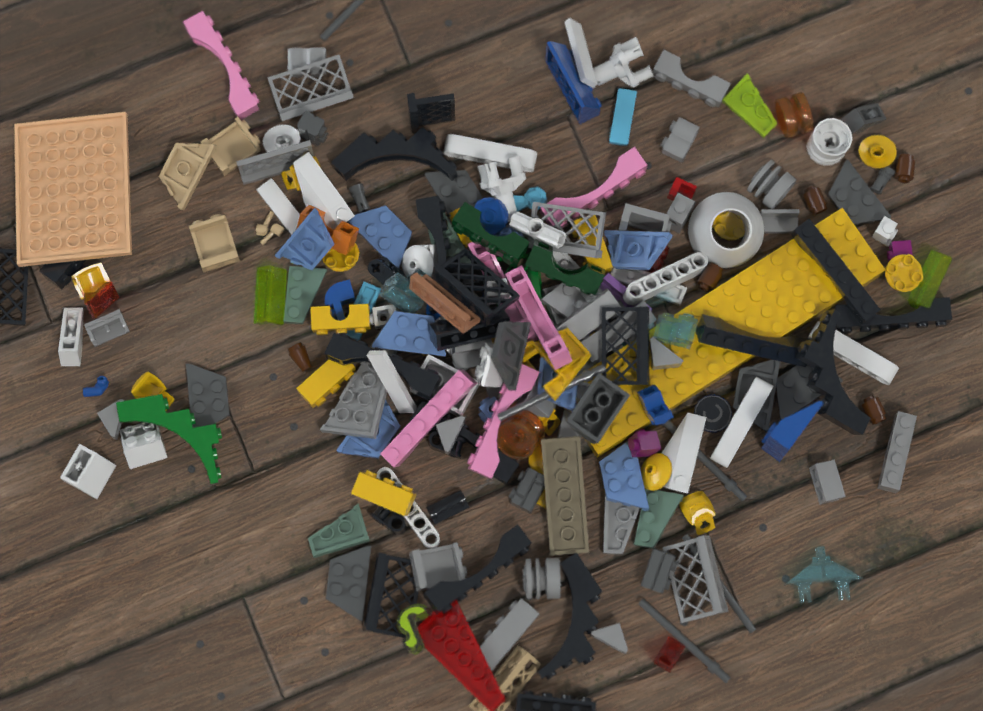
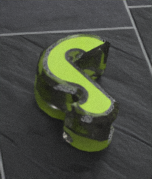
M422 604L407 606L397 617V627L407 637L402 639V644L411 654L421 653L425 646L415 622L432 615L431 611Z

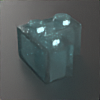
M420 269L414 272H417L420 276L425 275ZM397 272L385 281L379 295L402 312L414 314L422 308L424 301L409 289L411 275L405 278Z
M669 313L659 314L653 337L662 343L690 349L698 319L687 313L679 315L678 319Z

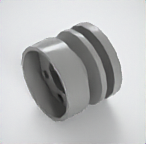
M770 160L756 172L747 188L749 193L758 188L754 195L756 198L762 193L766 194L762 203L769 209H774L797 181L788 172L784 173L781 177L778 176L782 168L780 165L772 171L776 163L774 160Z
M531 558L526 559L523 569V589L527 600H532V591H536V599H540L541 591L544 590L547 599H560L559 558H546L545 567L540 566L539 558L535 559V567H531Z

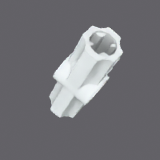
M520 212L512 215L509 224L511 228L531 236L533 240L536 239L557 249L563 246L567 236L565 232L543 223L541 219L531 218Z

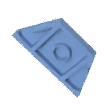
M387 206L356 214L347 221L349 224L359 228L358 233L381 256L388 258L397 268H400L403 254L407 249L412 232Z
M316 208L310 212L276 253L275 257L290 259V263L302 265L304 268L313 270L334 246L335 243Z
M605 230L604 232L609 243L608 250L611 254L612 266L615 269L650 270L673 236L670 232Z
M394 311L372 344L374 348L446 356L445 350L437 351L430 340L429 324L434 323L435 320L433 316Z
M542 357L540 358L538 395L545 392L543 386L558 376ZM578 385L563 391L555 401L552 398L546 400L573 411L577 404Z
M385 400L376 439L346 436L336 450L338 453L379 459L380 453L389 445L401 428L387 401Z
M627 441L599 462L606 500L615 503L620 502L629 507L631 505L636 506L644 511H648L649 506L638 457H632Z

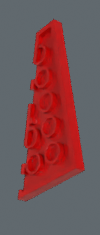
M458 601L451 604L453 608L445 614L441 612L437 615L433 611L415 629L420 644L488 711H495L506 699Z

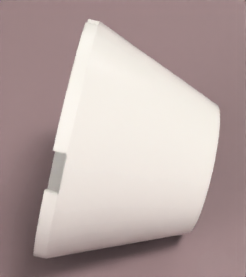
M732 192L716 193L702 200L692 212L688 225L689 241L695 253L701 252L707 256L708 264L714 263L721 268L737 267L748 262L758 252L764 237L763 219L757 207L746 197ZM724 211L733 212L738 215L745 227L742 241L731 249L720 246L712 235L713 221Z

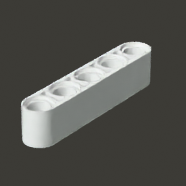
M454 134L447 135L443 154L449 157L484 164L496 162V166L509 169L508 159L520 156L522 171L525 172L534 171L537 152L531 149Z
M697 252L640 278L628 285L623 299L628 305H636L690 280L703 272L708 263V258L705 254ZM630 292H635L637 296L632 295Z
M817 321L808 336L809 340H812V334L818 328L820 321ZM835 330L834 355L879 382L890 385L899 370L898 366Z
M757 376L755 377L710 457L711 460L725 468L729 466L770 394L773 385Z
M383 467L379 469L377 478L380 479L383 473H389L391 475L390 479L395 481L394 485L401 488L402 483L390 468ZM414 501L413 511L408 516H402L426 548H436L440 543V536ZM422 519L425 521V526L423 528H416L414 525L415 521ZM428 535L436 536L437 540L434 544L426 542Z

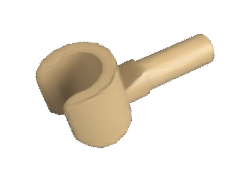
M269 212L264 225L257 224V235H267L268 225L274 212Z
M274 224L269 234L260 243L264 245L274 234L280 237L284 232V228L279 224Z

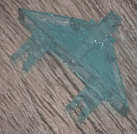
M820 546L816 548V557H812V563L785 585L798 586L799 603L803 604L804 596H806L807 603H812L810 585L835 582L838 587V601L843 600V593L847 601L851 600L849 583L851 581H860L863 578L831 561L830 556H826L825 546Z

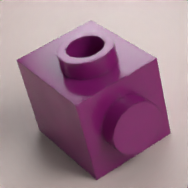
M911 240L892 241L889 245V251H887V261L889 262L893 257L901 254L912 255Z
M642 429L634 432V435L628 439V447L631 450L632 457L651 456L661 449L657 431H645Z

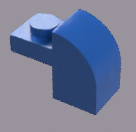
M350 279L332 285L325 295V306L334 308L331 310L332 317L338 321L344 320L345 316L342 305L355 302Z
M655 384L637 392L643 409L652 425L664 424L673 418L671 410L664 402L661 391Z

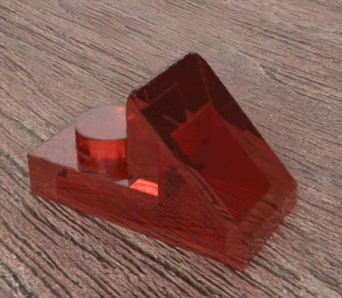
M112 282L104 283L95 292L84 293V303L93 319H96L120 298Z
M669 636L653 660V663L670 673L686 646Z

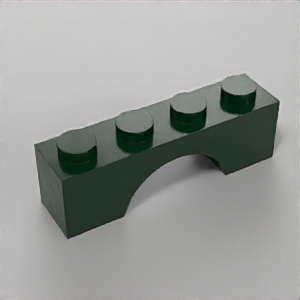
M464 202L452 219L451 227L460 235L464 234L469 237L470 241L474 244L482 245L489 253L500 256L505 263L517 266L528 250L530 241L515 232L506 236L489 234L481 225V211Z
M536 239L525 263L531 271H540L546 277L552 280H561L568 287L575 286L587 295H596L605 276V269L589 262L578 269H566L560 266L554 259L553 247Z

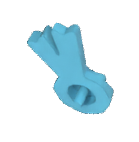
M539 187L529 188L524 196L513 195L517 212L526 207L532 210L533 202H547L546 192Z

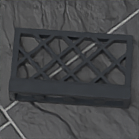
M415 93L407 94L412 134L419 131L420 126L455 121L454 93L415 99Z
M467 248L443 265L438 264L433 267L432 279L476 314L485 327L491 323L492 318L520 297L516 291ZM466 256L471 260V264L460 263V259ZM449 267L457 268V273H449L446 269ZM460 268L471 269V274H460ZM473 269H481L484 275H473ZM460 279L471 280V285H463ZM473 280H483L484 286H473ZM487 281H495L498 287H487ZM473 291H484V297H476ZM487 292H498V298H487ZM500 293H508L512 297L500 299ZM487 303H498V307L492 311L487 306Z
M0 249V254L7 258L0 265V271L6 276L0 282V286L7 280L15 286L8 294L0 287V291L5 295L0 300V304L8 298L14 305L7 313L0 306V310L4 314L0 318V324L25 326L29 266H25L23 272L21 270L23 267H18L12 260L17 255V249ZM9 261L16 268L10 275L2 269ZM18 271L24 276V280L19 285L11 279ZM16 290H19L23 295V299L16 304L10 296ZM17 308L22 313V321L13 320L9 314Z
M602 307V364L606 369L602 375L606 377V373L613 368L619 374L614 381H611L615 385H649V307ZM617 311L625 312L622 315H620ZM629 311H637V319L630 325L623 317ZM606 312H615L619 318L611 325L606 320ZM621 319L629 326L622 335L614 328ZM611 329L620 336L613 344L606 339V334ZM630 329L637 334V339L632 344L623 337ZM621 338L629 345L622 354L614 347ZM606 343H607L608 345H610V347H609L607 350H606ZM611 348L620 355L612 364L606 359V353ZM631 348L637 353V358L632 363L624 357ZM621 358L629 364L622 373L614 367ZM632 367L637 372V381H628L623 375Z
M384 553L377 554L363 631L410 639L408 633H399L395 628V625L400 620L393 624L387 616L395 608L400 616H402L403 613L398 606L405 601L409 603L411 608L416 607L419 591L417 592L416 584L413 581L414 576L411 578L405 569L411 564L410 559L390 556ZM389 560L397 561L401 569L392 574L388 569ZM403 570L409 580L399 585L394 575ZM392 578L397 588L388 593L384 585L388 579ZM411 582L415 589L414 593L408 597L401 587ZM399 589L405 599L396 605L390 595ZM388 597L394 607L385 612L381 607V602ZM382 617H385L391 625L385 630L377 629L378 620Z

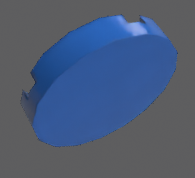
M486 197L477 201L474 208L481 211L480 222L484 230L491 235L501 232L507 226L509 219L505 204L494 197Z

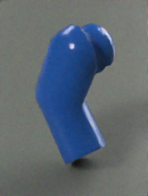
M99 376L94 387L83 388V396H101L108 388L109 381L107 378Z

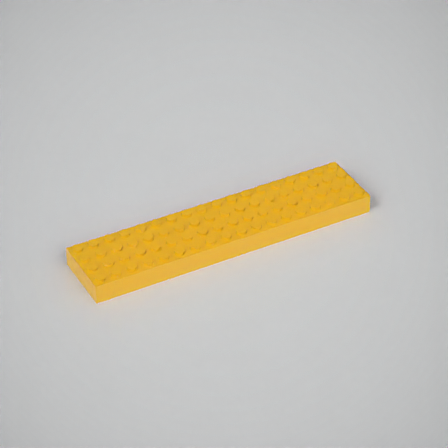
M843 208L815 225L863 287L883 275L885 268ZM792 239L649 330V342L654 337L683 360L682 365L676 368L652 370L649 348V385H617L630 395L599 443L592 444L586 439L585 441L598 458L634 435L635 431L651 424L637 393L642 389L655 384L661 391L666 406L673 410L755 357V355L699 343L696 327L702 314L721 318L741 330L756 335L786 337L843 301L844 298L823 269L798 245L795 239ZM627 344L618 351L622 354L629 345ZM631 348L624 357L632 363L637 358V353ZM615 352L606 359L612 364L620 355ZM623 358L614 365L620 373L629 366ZM602 361L597 363L588 370H591L602 365ZM631 367L623 376L628 381H637V372ZM613 368L606 373V378L610 381H614L619 376Z

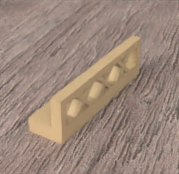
M518 645L494 674L502 693L507 692L506 700L495 711H505L541 666L540 662ZM531 660L533 665L529 670H525V665ZM515 677H519L518 684L512 686ZM476 698L469 705V708L473 711H488Z

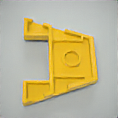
M568 328L557 332L566 345L572 362L555 370L540 341L534 342L533 340L526 343L522 361L523 364L539 353L558 374V376L543 386L544 390L554 401L558 399L591 357L590 352Z

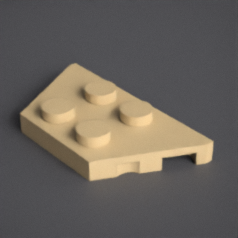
M175 143L159 178L167 186L170 195L175 198L179 209L185 210L217 145Z

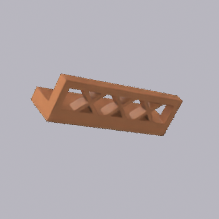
M416 272L411 275L409 289L463 334L480 322V318L427 274L420 276Z

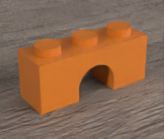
M308 205L300 213L297 228L315 207ZM317 209L335 243L332 249L347 255L355 246L359 228L341 221L335 229H331L324 221L326 212Z

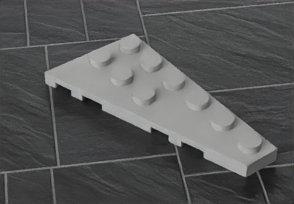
M382 327V328L380 329V331L378 332V334H377V336L375 337L374 341L376 340V338H377L378 335L380 334V332H381V330L383 329V327ZM383 349L390 356L397 354V350ZM360 363L361 366L349 380L339 397L340 400L335 409L331 410L326 424H323L320 428L321 432L376 439L387 390L371 363Z

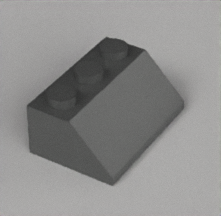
M597 373L566 422L587 441L597 444L630 395L606 377Z

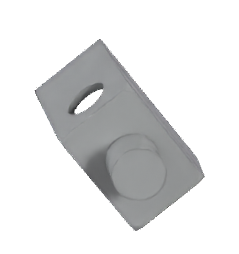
M677 193L666 213L670 215L668 222L673 221L671 230L680 234L697 202Z

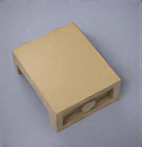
M236 117L233 124L210 140L205 138L201 141V144L217 145L211 159L224 176L238 167L236 161L253 157L261 151L259 145L261 141L255 134L251 135L248 131L250 129L249 125L244 119L241 121L239 117Z
M216 214L211 216L209 220H197L189 226L203 272L240 261L225 215Z

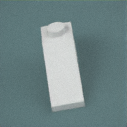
M64 308L58 349L61 366H80L83 342V308Z

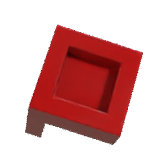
M676 177L667 198L674 201L677 193H680L692 200L697 186Z

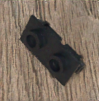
M460 490L426 508L436 525L470 507Z

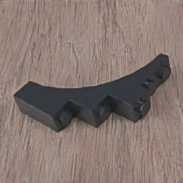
M424 127L417 131L408 141L401 132L397 133L394 129L379 143L372 135L368 136L363 132L331 161L333 169L345 181L371 165L397 160L413 161L428 165L443 173L451 181L458 176L456 165L451 160L447 161L443 157L442 151L437 148V137L431 130L427 131Z
M826 310L820 317L818 328L812 334V340L803 341L799 345L796 358L814 368L809 374V381L806 386L825 396L821 400L823 404L817 414L853 435H863L870 417L859 410L849 399L840 383L834 362V336L841 313L836 310Z
M577 553L560 563V567L567 578L572 597L573 609L570 629L560 651L546 666L538 671L537 674L541 680L544 678L547 680L557 675L556 670L561 667L566 669L572 665L573 659L576 660L578 665L581 663L586 665L594 660L593 655L596 653L584 633L586 632L589 635L598 629L596 625L599 624V621L587 603L590 602L592 605L601 599L599 595L602 594V590Z

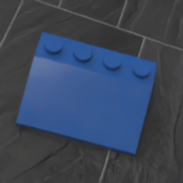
M549 41L546 45L545 61L579 125L600 115L601 103L597 97H593L591 93L593 91L592 87L580 81L572 50H568L564 44Z
M819 401L782 419L778 425L774 423L761 441L764 444L761 449L780 462L822 406L823 402Z

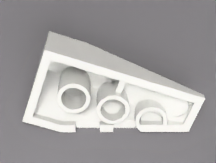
M309 152L293 162L305 206L311 205L326 212L324 221L329 228L335 229L341 221L347 222L355 216Z
M687 413L661 454L666 455L672 464V473L669 481L664 486L665 488L688 493L706 417Z

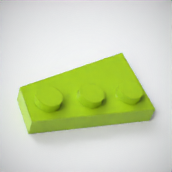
M747 73L725 96L722 102L759 135L765 138L777 125V122Z

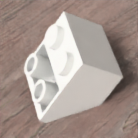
M486 342L485 347L482 346L480 349L479 358H481V363L476 366L475 377H477V381L481 386L501 387L503 379L491 359L494 344Z
M143 422L120 430L123 451L130 469L167 458L165 444L158 425Z
M79 444L60 478L71 486L98 499L116 465Z

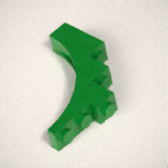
M163 394L116 402L120 423L133 421L152 423L178 434L199 455L207 470L210 484L219 483L218 479L221 478L220 467L215 466V460L218 459L217 450L212 448V445L219 444V439H222L220 427L216 428V424L193 428L192 425L196 424L194 413H190L189 409L166 413L165 410L169 409L167 398H163Z

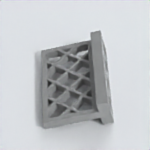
M340 55L268 77L281 121L302 115L306 111L312 112L354 98ZM337 59L339 68L335 74L327 70L326 67L330 61ZM323 63H326L325 66H324V68L321 67V66H319V65H320V64H323ZM317 66L323 69L318 80L308 75L311 67ZM324 71L334 75L330 86L320 81ZM299 72L305 75L300 85L290 81L293 73ZM306 77L317 81L312 91L302 87ZM336 77L344 80L346 88L337 90L332 87ZM282 78L287 82L283 90L280 91L274 87L272 80ZM288 83L299 87L294 97L284 93ZM318 83L328 87L326 94L323 96L314 93ZM300 89L311 93L307 101L302 102L296 99ZM276 91L281 93L279 98L277 96ZM284 94L293 100L289 107L282 109L279 101ZM312 95L317 96V98L311 99Z
M308 140L236 162L245 185L280 175L281 172L290 170L289 167L293 165V162L305 153L309 152L312 157H314L311 142Z
M533 202L531 218H539L537 210L538 206L544 207L548 213L541 219L542 221L551 217L555 223L553 227H558L563 232L565 231L560 225L567 219L573 226V228L566 232V241L563 246L558 249L553 247L554 252L602 258L603 251L600 250L606 217L605 212ZM557 210H562L565 217L558 222L553 213ZM579 212L583 220L576 225L571 216ZM593 215H599V224L593 227L588 219ZM586 222L591 230L583 236L578 227ZM574 230L580 236V239L575 243L571 242L568 237ZM594 233L597 238L596 246L589 245L585 238ZM528 235L526 240L530 241L529 248H532L535 240Z
M703 535L695 539L663 547L665 552L675 548L681 552L677 560V567L679 566L686 571L682 580L676 578L673 571L670 572L681 623L729 612L710 536ZM696 543L698 551L695 556H692L686 551L690 544ZM684 555L693 559L688 568L679 564ZM696 561L703 568L700 575L691 571ZM689 573L697 578L693 587L684 583ZM700 581L705 582L707 585L704 595L695 590ZM682 585L691 590L686 599L681 597L679 593ZM694 592L702 597L698 606L689 602ZM705 599L711 602L713 611L705 612L700 609ZM688 604L695 611L691 617L686 618L684 609Z

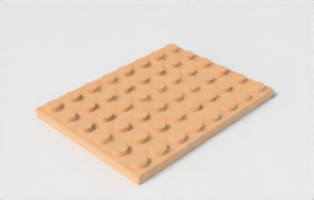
M118 112L14 124L17 265L23 267L132 255L127 113Z

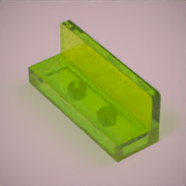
M933 250L930 251L922 268L923 280L918 287L912 290L908 298L911 307L918 309L920 305L930 308L950 266L951 256Z
M271 265L257 268L254 324H284L286 269Z

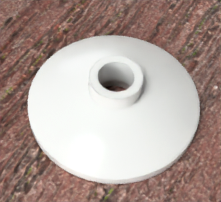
M289 125L275 126L268 130L263 138V146L267 152L300 143L299 132Z
M422 245L409 247L404 252L402 258V269L406 277L410 280L411 275L416 272L420 276L425 274L429 277L432 276L435 262L431 252Z

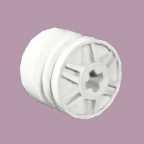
M828 118L820 121L808 138L807 152L811 159L818 164L824 166L834 165L843 158L850 148L852 132L848 125L841 120Z

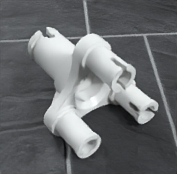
M636 37L623 44L618 43L614 45L612 56H610L611 60L593 68L597 85L600 86L619 77V79L634 88L640 82L654 77L649 66L635 73L631 72L628 66L630 61L644 56Z
M520 156L508 159L512 175L510 176L511 178L507 179L499 178L496 162L477 166L482 182L480 183L481 189L491 193V196L505 204L508 210V221H511L512 215L517 213L512 191L516 190L526 180L525 172L522 171Z

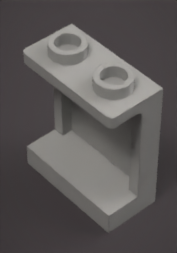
M626 203L618 231H626L629 226L648 232H670L672 222H668L670 217L668 214Z
M457 542L426 550H412L409 553L417 592L428 590L440 581H458L467 577L465 565L462 566L461 561L463 551L461 546L458 547Z

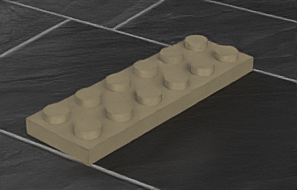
M580 436L541 439L550 556L588 553L589 543Z

